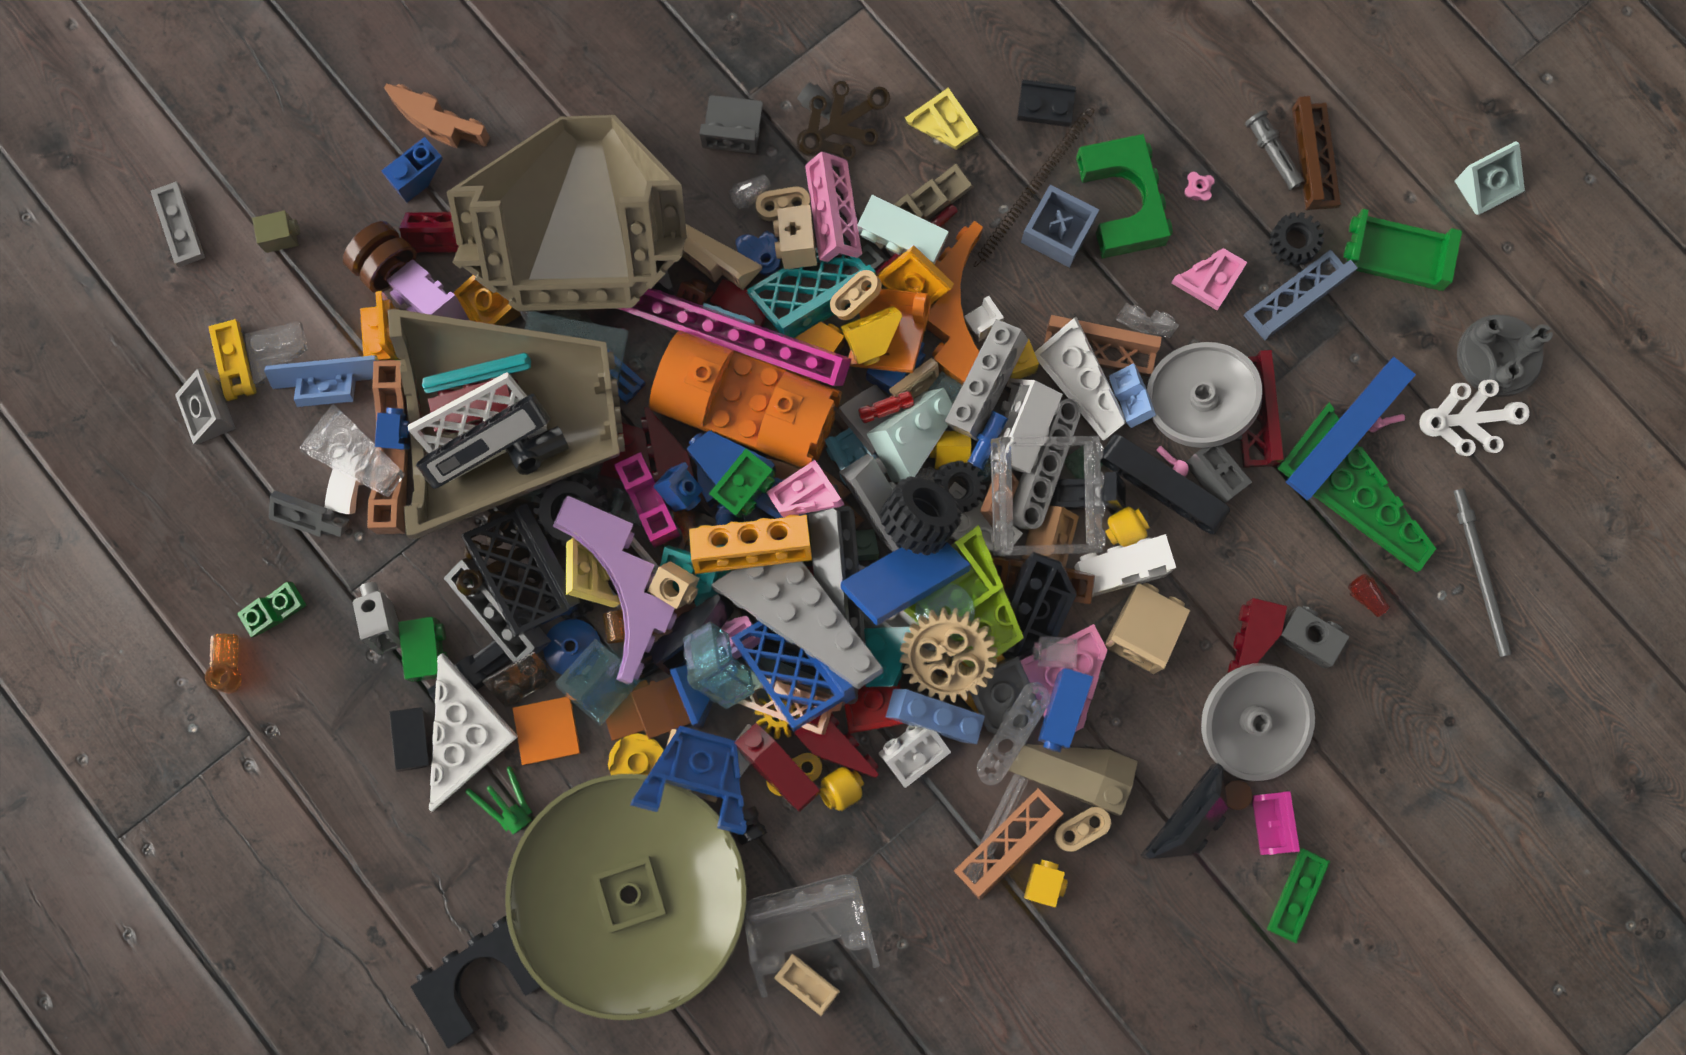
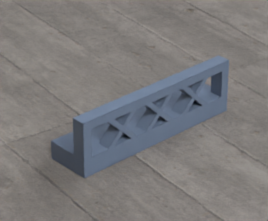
M1329 250L1247 311L1244 316L1260 336L1267 340L1347 280L1356 271L1357 266L1351 260L1343 264L1333 251ZM1326 260H1329L1336 269L1329 276L1320 275L1321 264ZM1302 278L1314 279V287L1309 291H1300V280ZM1281 294L1293 295V303L1288 307H1279L1278 296ZM1259 310L1272 311V318L1264 325L1254 315Z

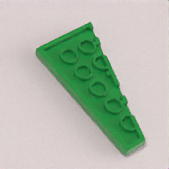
M1330 402L1326 404L1277 468L1287 477L1292 475L1339 420ZM1356 444L1313 496L1417 573L1423 568L1436 548L1417 521L1412 520L1400 498L1393 494L1387 485V480L1363 447H1359Z

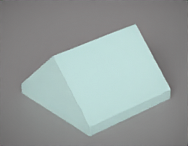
M1515 141L1469 165L1455 180V183L1475 214L1479 215L1525 191L1520 145L1518 142Z

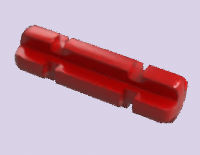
M905 391L898 394V397L891 396L872 403L873 406L871 407L869 405L858 409L861 421L868 423L874 421L875 417L879 419L900 411V408L907 409L912 407L914 400L911 393Z

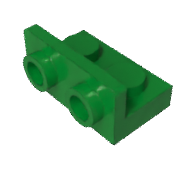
M745 449L709 494L740 519L743 515L748 516L757 505L755 500L761 492L765 494L771 489L775 483L773 477L776 473L749 450Z

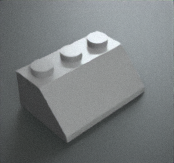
M866 454L839 471V474L881 542L894 552L902 546L899 543H895L892 537L885 532L884 529L886 527L881 524L882 517L880 516V511L895 489L896 484L893 481L890 483L884 476L887 469L879 457L874 459L869 454Z

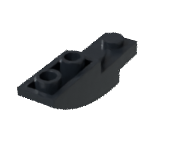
M720 594L706 599L702 604L690 611L682 613L674 622L673 632L661 636L654 642L649 653L644 652L641 659L644 667L639 679L642 680L659 669L670 675V670L681 667L689 662L717 635L732 613V606Z

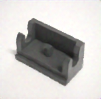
M1222 445L1202 448L1186 462L1190 472L1204 489L1225 504L1252 483Z

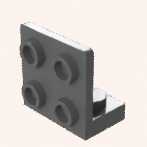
M709 96L706 121L700 127L702 148L756 154L763 108L762 101Z

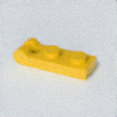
M234 319L208 326L221 386L226 400H235L237 396L243 394L246 396L256 394V386L252 379L240 322ZM240 377L241 383L233 385L232 379Z

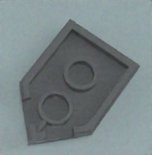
M1016 655L997 662L996 667L992 668L994 670L993 677H986L988 680L986 688L978 685L979 691L977 695L973 694L970 690L969 692L979 714L985 716L983 722L988 732L1012 738L1014 741L1026 745L1030 729L1041 707L1020 659Z

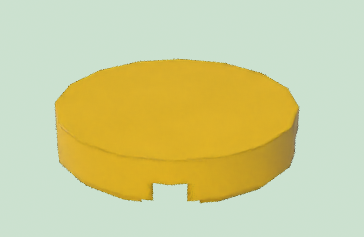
M636 733L626 736L616 742L610 751L608 760L610 774L649 775L664 749L655 739L648 740L647 735Z

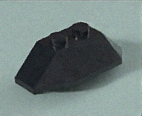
M1033 552L1022 564L1008 595V601L1024 638L1002 653L1005 658L1018 655L1019 659L1022 660L1025 656L1036 653L1055 643L1077 595L1061 561Z
M1215 763L1208 768L1141 853L1144 859L1188 856L1194 852L1199 854L1208 843L1206 836L1212 829L1217 831L1226 820L1224 813L1228 810L1223 766Z

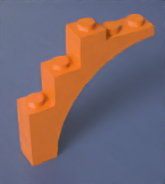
M976 221L969 228L964 226L956 237L957 243L953 248L948 246L941 254L940 261L936 260L934 264L954 285L951 290L937 299L936 303L933 302L931 304L926 329L946 343L941 342L932 353L933 359L938 363L939 372L960 388H962L980 352L975 346L965 324L961 307L960 286L962 273L969 255L982 236L983 227Z

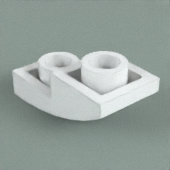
M347 452L339 453L329 480L324 508L345 514L355 513L358 485H365L368 457Z

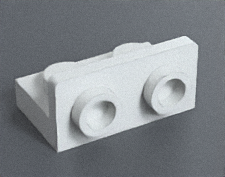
M909 725L905 733L897 739L888 741L884 745L883 750L878 754L906 788L950 754L951 751L937 732Z

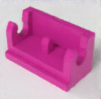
M1291 792L1252 796L1260 855L1300 851Z

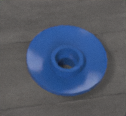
M578 619L564 620L553 626L547 634L551 642L543 649L544 656L548 665L557 673L564 676H579L591 670L597 663L601 653V641L596 630L588 623ZM570 641L575 642V649L568 652L566 644Z

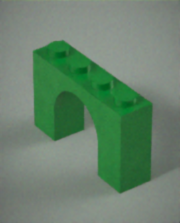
M1144 134L1079 147L1076 160L1082 183L1109 177H1120L1133 183L1142 197V209L1135 215L1099 223L1095 234L1102 259L1166 246L1170 236L1173 234L1171 220L1166 219L1164 212L1166 209L1165 197L1163 193H1159L1157 186L1159 184L1158 171L1152 167L1150 160L1152 159V148L1150 143H1146Z

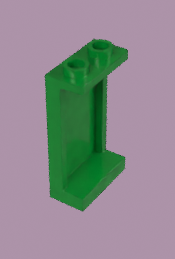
M1362 209L1357 217H1352L1349 225V232L1352 233L1351 242H1347L1343 257L1347 258L1346 263L1351 260L1357 266L1356 271L1439 291H1444L1452 283L1462 230L1451 228L1446 234L1370 217L1368 216V209Z

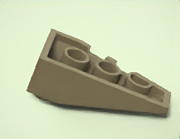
M1021 743L1017 745L1008 768L1009 772L1091 806L1102 808L1115 816L1122 815L1133 786L1138 761L1112 750L1070 747L1068 749L1062 748L1061 752H1055L1044 748V745H1025Z

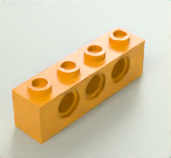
M789 515L785 518L777 519L761 518L752 522H730L727 525H703L698 528L689 529L691 560L695 574L812 560L807 515ZM778 537H785L782 540H775ZM751 540H754V541H755L754 543H751V544H747V543H746V542L751 541ZM720 544H726L723 547H717Z

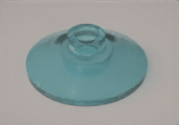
M953 583L945 585L916 604L917 622L920 615L929 620L930 610H933L937 616H940V609L943 606L951 609V615L953 610L957 608L959 617H963L968 611V620L971 622L974 620L975 609L970 595L962 587ZM954 633L950 637L956 640L962 637V635Z

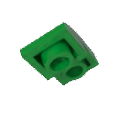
M286 582L267 597L257 598L238 612L237 615L250 637H256L288 619L307 605L294 583Z

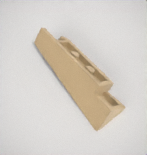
M686 224L687 239L685 240L682 257L712 281L716 282L721 275H724L741 290H744L762 270L760 264Z

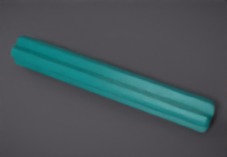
M521 353L423 378L422 387L426 393L431 394L496 378L507 372L512 374L529 370L531 368V359L527 353Z

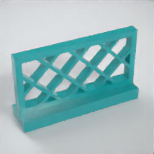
M816 248L817 263H820L819 272L804 270L805 267L782 268L747 289V293L779 333L795 338L817 323L823 322L834 315L830 308V301L833 295L857 273L869 270L876 275V271L870 264L866 266L859 257L855 258L842 254L841 258L834 257L829 262L819 260L818 249ZM825 264L840 265L838 274L823 272ZM844 266H854L859 270L853 275L843 274ZM787 276L798 277L796 286L781 284L782 279ZM802 277L817 279L815 288L801 286ZM822 279L836 281V285L830 289L820 288ZM764 290L775 291L773 300L760 298L758 294ZM779 292L794 293L792 302L778 300ZM799 293L813 295V299L807 303L797 302ZM776 307L790 309L789 314L780 319L774 314Z

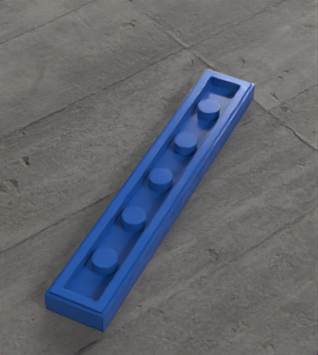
M1392 357L1286 480V483L1308 501L1416 374L1398 359Z

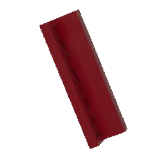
M451 212L405 213L399 227L400 235L417 252H457L459 246L456 241Z
M1262 350L1256 356L1248 357L1255 365L1262 383V404L1260 414L1258 413L1256 418L1261 422V430L1257 435H1254L1250 430H1246L1242 434L1240 443L1243 468L1277 466L1284 460L1272 350ZM1254 442L1264 450L1265 459L1250 460L1249 448Z

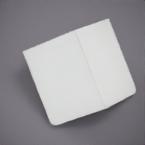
M990 296L983 299V304L964 316L965 324L978 342L988 336L996 319L1004 320L1003 315Z

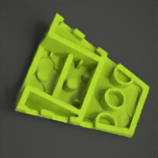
M978 525L951 545L970 563V571L903 611L917 623L920 615L929 620L930 610H933L937 616H940L944 607L948 615H952L953 610L957 608L959 617H963L968 611L969 621L972 622L976 618H980L979 629L988 626V633L985 637L994 636V644L990 647L997 648V655L993 657L997 658L1024 637ZM954 633L950 635L954 641L964 640L960 634ZM963 660L967 666H975L971 660Z

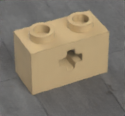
M810 205L777 209L778 220L773 221L775 237L780 238V242H775L777 259L782 258L784 269L816 266L814 226Z

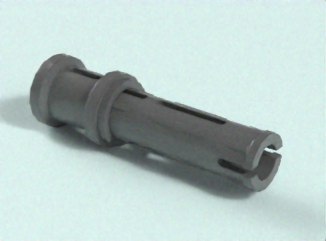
M1267 110L1260 111L1249 118L1245 125L1247 128H1251L1256 136L1258 147L1265 148L1287 184L1289 191L1301 186L1305 179L1301 176L1279 140L1280 131L1278 129L1275 130L1267 117Z

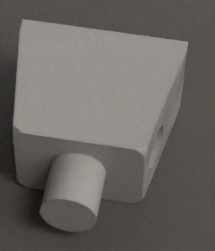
M376 582L362 584L360 586L362 597L353 600L360 639L378 655L400 648L399 621L392 601L379 591Z

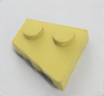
M949 88L905 117L908 125L956 150L979 135L977 128Z
M575 538L566 542V594L613 608L619 605L618 595L613 596L607 582L610 580V577L595 556Z

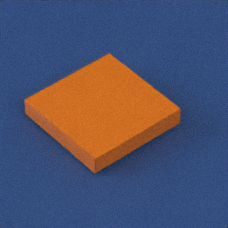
M570 696L513 707L522 765L581 754Z

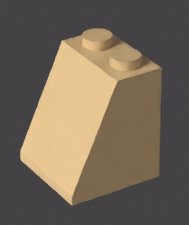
M1138 583L1130 593L1104 644L1109 651L1155 674L1165 668L1190 610L1184 607L1185 603L1172 596L1166 598L1158 593L1159 589L1148 583H1143V585Z

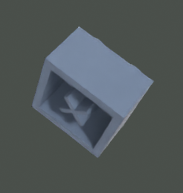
M1049 185L1024 230L1021 243L1070 268L1095 223L1099 209Z

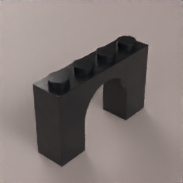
M506 916L492 925L494 930L486 936L481 932L467 941L469 947L461 953L456 949L441 959L443 965L433 970L432 967H429L416 976L418 982L410 986L448 1049L480 1029L466 1006L460 990L462 975L471 962L479 957H491L499 960L509 969L525 996L541 987L530 975L514 947Z

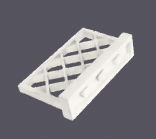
M507 372L409 424L408 431L430 453L437 449L439 445H444L453 440L441 437L443 428L459 431V436L463 434V431L466 432L475 427V425L465 424L467 415L483 417V421L499 413L490 411L492 402L508 404L509 407L527 395ZM505 384L512 390L510 397L494 395L495 390ZM475 400L488 401L486 410L469 408L470 403ZM450 413L463 414L461 423L445 421V417ZM547 424L527 437L530 439L547 431ZM430 426L437 427L438 431L436 436L424 435L420 429ZM506 449L503 450V451H501V452H499L498 454L492 456L491 458L487 459L486 461L480 463L479 465L473 467L472 469L468 470L467 472H469V471H471V470L477 468L478 466H480V465H482V464H484V463H486V462H488V461H490V460L496 458L497 456H499V455H501V454L507 452Z

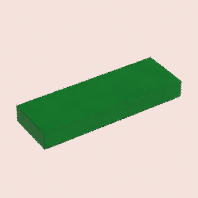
M1304 848L1300 849L1267 927L1268 931L1293 943H1297L1331 861Z

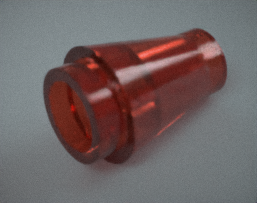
M1365 573L1349 584L1350 596L1370 610L1376 617L1381 616L1390 608L1373 577H1369Z

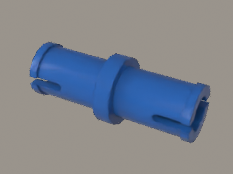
M994 411L991 412V416L982 434L979 433L977 436L979 440L967 462L984 470V466L993 448H997L999 444L997 440L1006 422L1009 420L1007 417Z

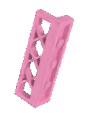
M821 151L805 165L819 260L829 262L839 253L858 258L862 255L848 162L846 159ZM832 165L839 167L840 177L832 169ZM835 186H836V187L840 190V192L843 194L844 201H843V200L840 198V196L836 193V188H835ZM839 209L847 218V224L840 217ZM843 234L848 238L851 246L844 244Z

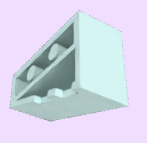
M874 195L871 196L857 224L859 234L863 238L874 243H881L888 250L899 255L914 245L933 264H935L949 231Z
M944 388L923 392L913 399L914 405L907 409L901 408L900 411L894 413L867 433L879 459L887 469V474L894 483L910 476H916L948 427L945 419L953 404Z

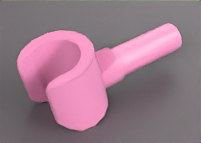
M1400 414L1386 417L1383 420L1379 417L1369 431L1374 433L1389 424L1405 421V416Z
M1162 446L1156 450L1173 466V470L1184 477L1187 476L1189 467L1186 462L1173 458Z

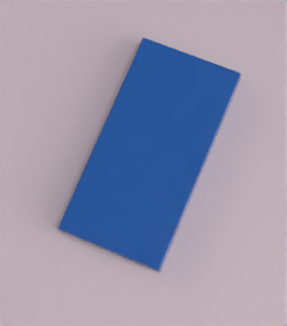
M948 542L938 553H931L930 555H923L921 552L918 555L909 549L905 550L901 547L841 581V589L876 625H879L969 572L970 563Z

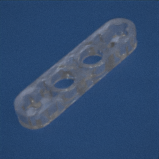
M1031 682L1023 688L977 764V773L984 784L996 785L1002 781L1048 707L1050 694L1043 684ZM1040 691L1042 699L1040 701L1036 699L1032 703L1030 694H1037ZM1023 704L1028 708L1030 706L1035 712L1032 714L1027 708L1022 707ZM1026 715L1028 717V724L1025 727L1016 728L1013 726V720L1016 716ZM1004 739L1013 741V748L1007 753H1002L998 750L999 743ZM993 754H995L999 758L996 763L994 757L992 756ZM995 763L994 767L997 772L986 776L987 774L984 769L986 767L991 768Z

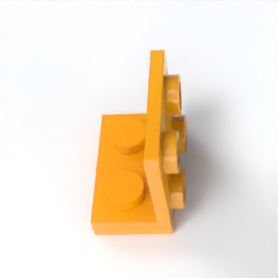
M377 291V307L360 308L363 356L375 355L379 361L395 360L398 357H396L390 339L388 310L398 308L393 305L392 300L388 299L382 291Z

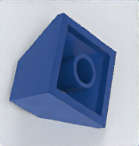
M706 660L670 670L690 721L696 729L704 726L718 692L716 682L721 680L718 672L714 673Z

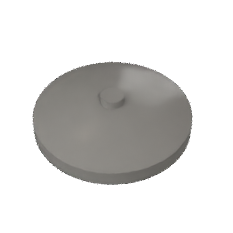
M1215 342L1193 343L1171 352L1156 366L1147 385V392L1156 416L1152 417L1156 427L1171 440L1190 447H1215L1238 438L1253 424L1262 404L1261 378L1252 361L1239 350Z
M1248 664L1225 675L1209 694L1202 713L1201 729L1203 741L1211 758L1215 763L1223 766V770L1244 780H1269L1290 770L1305 754L1314 733L1315 710L1307 688L1295 675L1271 664Z

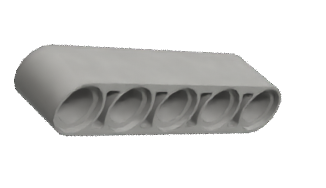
M1074 399L1060 400L1059 411L1051 421L1049 435L1042 443L1038 453L1037 464L1030 473L1023 472L1008 513L1009 523L1019 530L1038 528L1045 519L1081 414L1080 406ZM1061 408L1064 411V416L1061 414ZM1052 434H1054L1055 442L1052 440ZM1043 460L1046 462V468L1043 467ZM1034 486L1037 488L1036 495L1034 493ZM1025 512H1027V515H1028L1027 521L1025 520V517H1024Z

